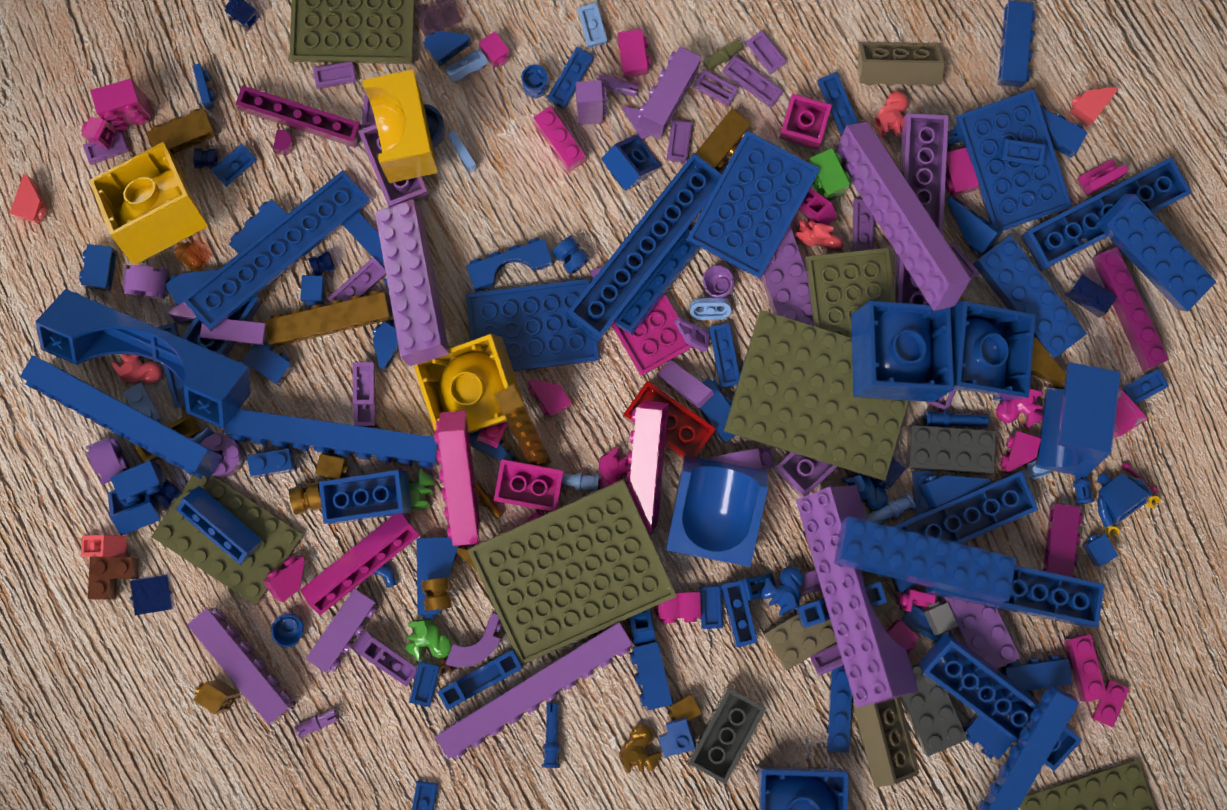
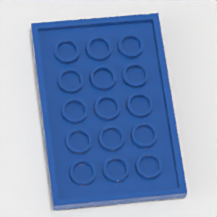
M1035 89L955 116L979 183L978 188L990 224L998 230L1004 231L1072 207ZM1009 139L1046 145L1043 166L1000 160L1003 140Z
M746 131L692 228L687 241L761 279L814 183L820 168Z
M589 279L466 294L471 341L490 334L501 336L514 372L599 361L597 341L565 317L568 310L589 285Z

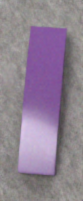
M374 362L353 363L354 426L377 429Z

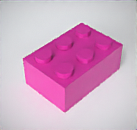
M131 78L90 90L97 115L101 119L108 121L117 131L126 130L128 126L134 124L143 125L148 120L153 119L147 96Z

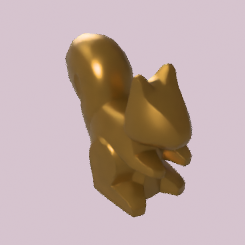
M637 724V726L632 728L630 733L631 739L624 743L621 751L618 753L624 771L627 774L631 772V767L637 766L640 772H644V765L649 771L655 770L658 759L662 756L661 753L647 754L645 747L653 742L654 733L647 724Z

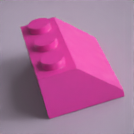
M501 459L494 501L553 511L558 508L564 470Z

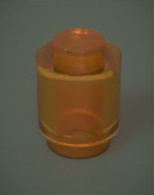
M189 241L186 243L181 242L175 248V257L189 270L192 269L196 272L206 262V259L203 257L204 255Z

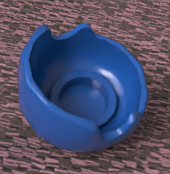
M292 613L279 615L274 620L271 628L273 640L279 646L286 648L298 644L304 633L302 619Z

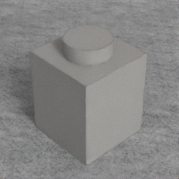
M940 601L929 605L930 610L924 612L934 636L958 626L948 602L941 605Z

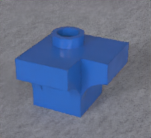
M687 717L666 722L667 732L658 737L664 758L695 750L697 741L691 722H688Z

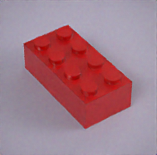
M649 381L644 384L623 414V418L635 425V422H632L633 410H636V407L644 400L669 403L665 447L682 459H684V455L697 457L716 430L715 427Z

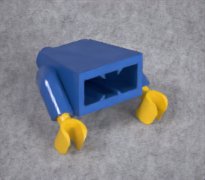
M1107 472L1097 478V481L1103 486L1099 490L1097 499L1098 513L1104 527H1106L1104 533L1108 538L1112 539L1110 535L1112 529H1114L1116 535L1120 534V530L1113 526L1114 523L1116 525L1144 504L1148 508H1155L1152 500L1156 503L1161 502L1158 496H1152L1153 492L1141 479L1125 476L1124 474H1120L1115 479H1112Z

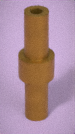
M478 481L475 482L476 493L481 499V504L484 508L487 507L496 519L501 517L503 514L493 502V497L490 493L487 494Z

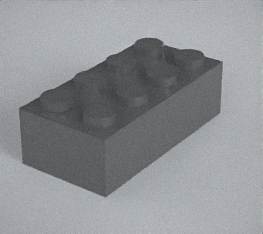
M912 425L908 427L906 469L992 474L994 473L996 431Z
M920 664L911 666L919 692L902 696L900 700L923 754L931 756L966 741L967 737L947 691L925 675Z
M726 687L687 763L726 785L766 708Z

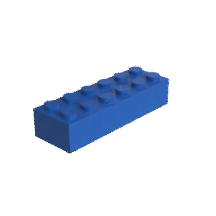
M1124 194L1096 223L1177 310L1188 312L1216 283V280L1136 195Z
M1011 235L973 263L1007 309L1036 315L1034 338L1036 337L1053 359L1087 335L1086 331Z

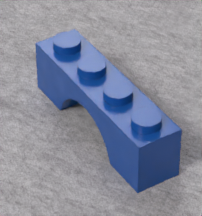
M534 238L529 240L527 245L521 247L519 244L508 248L509 251L501 253L497 251L491 253L487 259L481 260V258L470 261L466 268L475 292L495 286L497 273L507 264L522 263L533 272L553 266L545 239Z
M881 582L864 586L871 607L887 603ZM824 598L796 607L802 628L830 620Z
M513 649L437 691L446 709L449 710L523 669V666L520 664Z

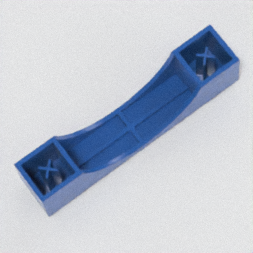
M65 289L35 321L41 350L75 365L92 358L112 354L137 355L163 364L175 373L184 386L187 413L223 429L251 395L249 367L244 363L234 361L223 354L215 353L204 346H199L187 339H182L168 331L154 327L150 323L142 322L131 315H126L95 300L83 297L79 293Z

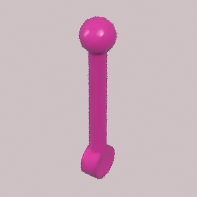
M1128 462L1122 464L1124 470H1128L1135 478L1143 480L1153 494L1157 492V488L1150 486L1130 467Z

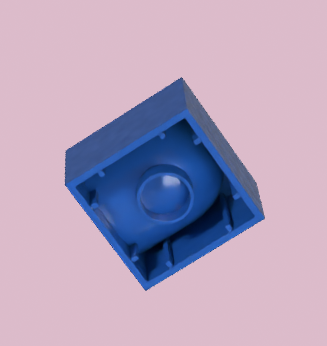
M869 301L851 315L853 397L934 402L954 390L950 307L933 311L930 305Z
M967 301L957 302L955 306L950 307L954 390L991 394L995 401L1029 398L1036 315Z
M684 455L668 531L666 550L750 567L768 490L767 471Z
M757 766L759 810H848V772L842 768Z

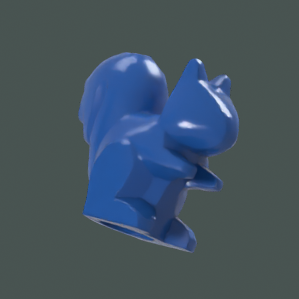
M859 473L841 478L848 486H857L861 501L865 500L871 509L879 510L886 506L888 502L886 490L882 489L881 486L875 487L873 481L867 476Z
M788 566L782 569L780 573L782 585L779 587H775L768 578L764 581L765 585L761 596L763 599L773 598L769 606L778 604L781 608L779 611L780 617L800 606L801 592L799 586L803 584L802 580L804 579L802 571L795 566Z

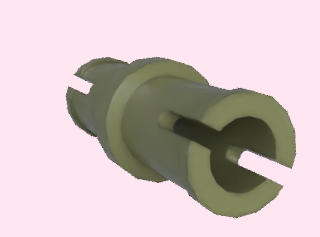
M734 39L725 47L718 48L716 53L703 60L705 68L711 72L723 62L727 63L729 58L743 50L741 42L738 39Z

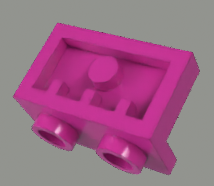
M1111 159L1078 177L1077 181L1086 196L1123 177L1129 171L1125 164L1118 168L1114 160Z
M905 590L899 594L898 605H900V610L910 612L912 604L927 607L928 603H935L936 596L914 590Z

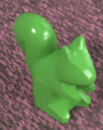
M422 468L419 469L417 482L411 483L408 476L412 510L430 508V504L425 500V496L433 494L432 489L427 487L432 486L435 481Z
M431 619L408 622V626L414 628V634L406 636V639L413 640V642L406 645V650L415 656L417 661L423 658V647L429 646L431 653L437 658H445L449 655L452 648L451 639L445 634L441 635L440 629Z

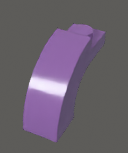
M770 447L708 458V460L759 470L774 468Z
M491 613L483 636L475 644L466 647L452 644L445 664L454 667H467L483 661L492 654L500 641V638L493 636L494 632H499L502 624L498 615Z

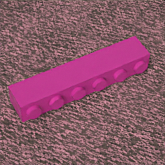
M403 514L393 515L300 589L307 603L319 615H322L420 535Z

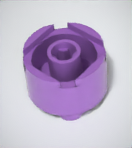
M125 265L124 294L143 296V293H145V296L163 298V295L166 294L165 284L167 283L168 269H155L151 266Z
M212 434L201 442V445L216 453L221 452L224 456L212 474L213 476H232L242 467L244 462L243 449L238 441L230 439L229 436L224 434Z
M107 437L85 446L89 451L87 455L95 474L99 473L101 476L99 481L102 485L111 482L110 477L130 469L126 459L124 460L123 457H120L119 453L122 452V449L115 438Z

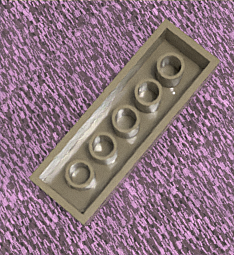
M866 571L862 574L864 586L881 582L876 573ZM882 582L881 585L887 603L872 607L876 617L896 606ZM797 613L763 633L785 671L837 641L831 619L802 628Z

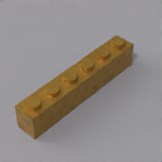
M382 290L370 292V296L362 297V295L352 296L349 301L345 302L334 300L328 306H323L322 304L313 305L310 307V310L296 309L290 311V314L285 316L283 314H275L270 316L271 319L264 320V322L267 324L266 332L269 345L277 347L393 320L394 317L390 296L382 292Z
M512 385L494 394L528 463L542 467L552 463L515 386Z

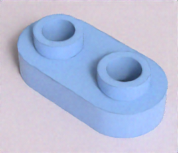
M698 298L693 300L689 306L690 315L696 320H722L731 314V304L725 298Z

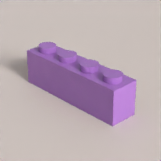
M601 80L576 82L578 125L603 124V117H606L607 96L606 87H602Z
M354 588L308 654L306 660L326 674L330 673L331 670L334 672L341 663L339 660L343 653L347 654L353 645L351 641L354 636H359L364 630L365 625L363 623L367 617L371 619L378 608L375 606L378 602L359 589Z

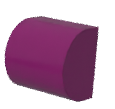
M278 129L273 149L279 155L290 154L294 149V141L288 132Z

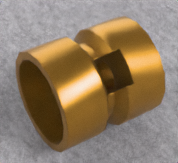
M319 482L306 484L305 488L298 486L289 489V499L295 515L306 513L309 508L313 511L322 509Z
M449 577L421 581L422 591L426 594V598H424L425 611L452 608L451 595L447 593L450 590Z

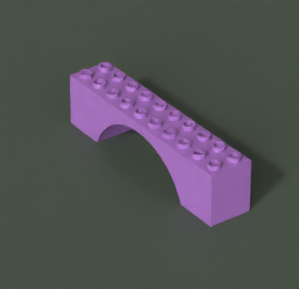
M857 486L828 487L797 499L796 503L856 708L919 692L906 649L898 645L888 635L871 607L864 587L861 570L834 563L842 521L847 517L867 521Z

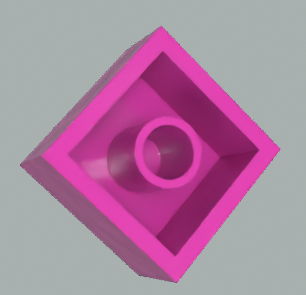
M792 94L779 139L818 150L832 105Z

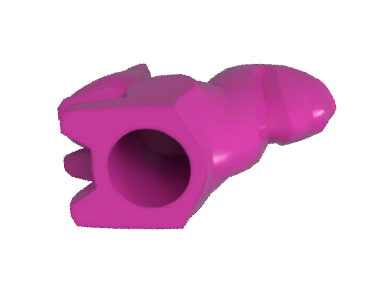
M1030 389L1029 398L1002 401L996 408L997 418L1004 423H1012L1017 419L1019 413L1026 414L1025 427L1030 428L1032 424L1038 423L1043 419L1042 413L1036 411V409L1044 408V406L1036 403L1037 397L1042 396L1043 392Z
M614 447L599 458V473L602 477L598 481L599 490L618 482V477L622 474L627 476L628 472H631V464L626 463L629 456L626 455L620 458L617 455L619 451L617 447Z

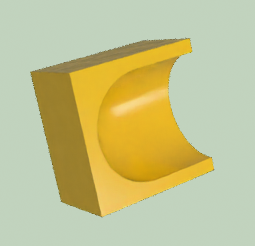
M414 70L362 80L364 90L371 103L382 149V153L378 154L379 163L388 182L393 183L438 173L422 94Z
M164 141L88 180L111 237L133 266L208 227L205 218L183 181L187 178L184 171Z
M490 334L450 348L448 355L414 365L434 430H436V421L440 420L441 412L466 411L469 434L506 422L507 420L494 394L512 385L515 386L523 401L501 336Z

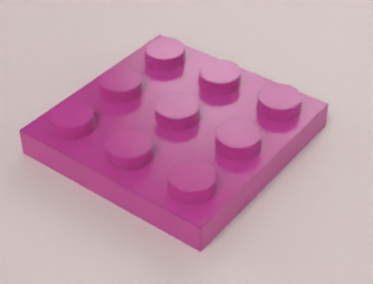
M665 294L633 335L617 327L615 322L611 325L641 377L693 348L685 342L674 321L678 318V315Z

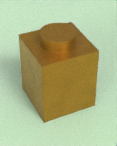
M320 454L315 474L330 479H342L347 477L349 465H346L347 460Z
M692 694L672 703L673 705H669L670 711L667 712L672 721L687 717L689 721L702 714Z

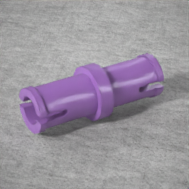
M599 74L598 80L606 82H601L602 87L614 91L613 93L615 94L620 92L636 97L637 91L634 90H638L639 84L623 81L619 77L615 79Z
M333 708L319 716L314 715L310 720L296 725L295 731L296 733L299 732L297 734L298 737L302 738L314 731L319 732L323 730V727L339 721L338 714L335 715L337 711Z

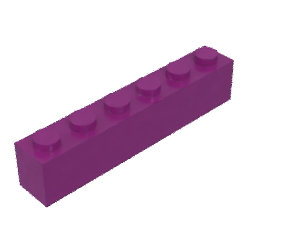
M243 85L241 87L235 104L241 112L350 147H357L360 139L358 131L362 130L359 122Z
M1114 247L1092 258L1142 371L1168 361L1167 354L1118 247Z

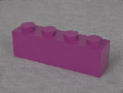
M1062 504L1050 505L1043 565L1044 572L1076 578L1073 575L1074 566L1078 562V555L1075 554L1076 546L1080 542L1078 525H1081L1083 517L1080 507Z

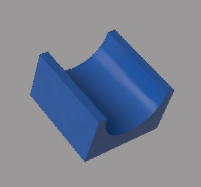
M1072 362L1067 364L1064 389L1048 387L1045 390L1043 419L1040 430L1041 442L1037 453L1036 468L1086 477L1111 454L1120 372Z

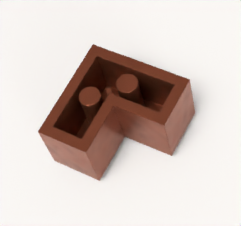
M90 557L88 599L116 600L117 579H138L139 558Z

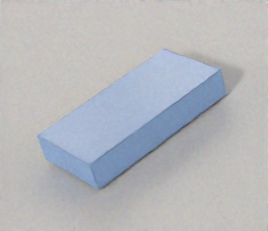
M455 130L448 133L450 142L468 171L472 173L477 170L475 162Z

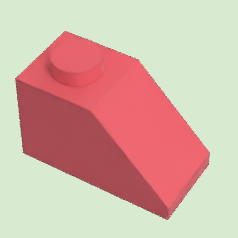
M1111 87L1087 90L1082 96L1078 94L1071 102L1073 107L1069 112L1087 126H1090L1118 89Z
M23 174L10 214L16 218L40 225L41 220L46 216V204L34 180Z
M82 536L81 557H125L128 547L126 536Z

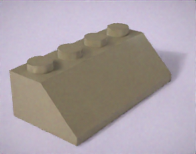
M858 42V77L860 83L865 85L885 84L888 86L894 84H904L907 86L915 84L926 86L942 85L945 62L939 44Z
M899 697L858 708L853 703L874 787L895 785L919 775Z

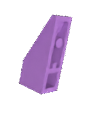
M365 629L352 645L359 655L406 687L415 676L416 666Z

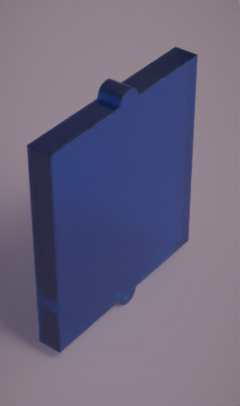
M168 575L130 581L132 591L130 599L133 600L135 615L172 610L170 596L172 591L169 588Z

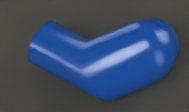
M384 564L373 573V575L378 574L384 577L387 588L397 585L391 566Z

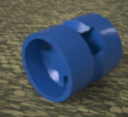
M537 64L529 65L523 70L521 79L525 94L531 98L544 96L549 87L546 70Z
M573 236L564 239L552 251V254L559 262H564L563 267L570 275L581 269L591 259L584 249H579V243Z

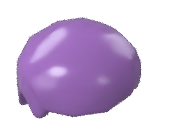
M722 265L710 267L702 277L706 292L713 298L727 297L732 293L735 286V280L731 271Z

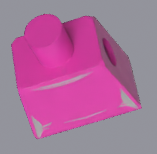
M1122 389L1118 390L1114 438L1125 434L1148 419Z

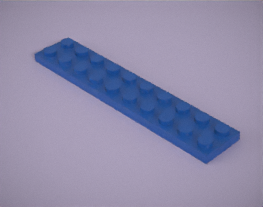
M342 170L182 299L183 303L210 332L213 331L368 205L370 199Z

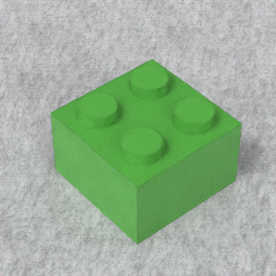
M833 148L809 158L808 163L820 168L813 183L816 192L828 201L844 195L850 186L851 179L848 172L843 171L840 165L842 161L837 152L834 153Z

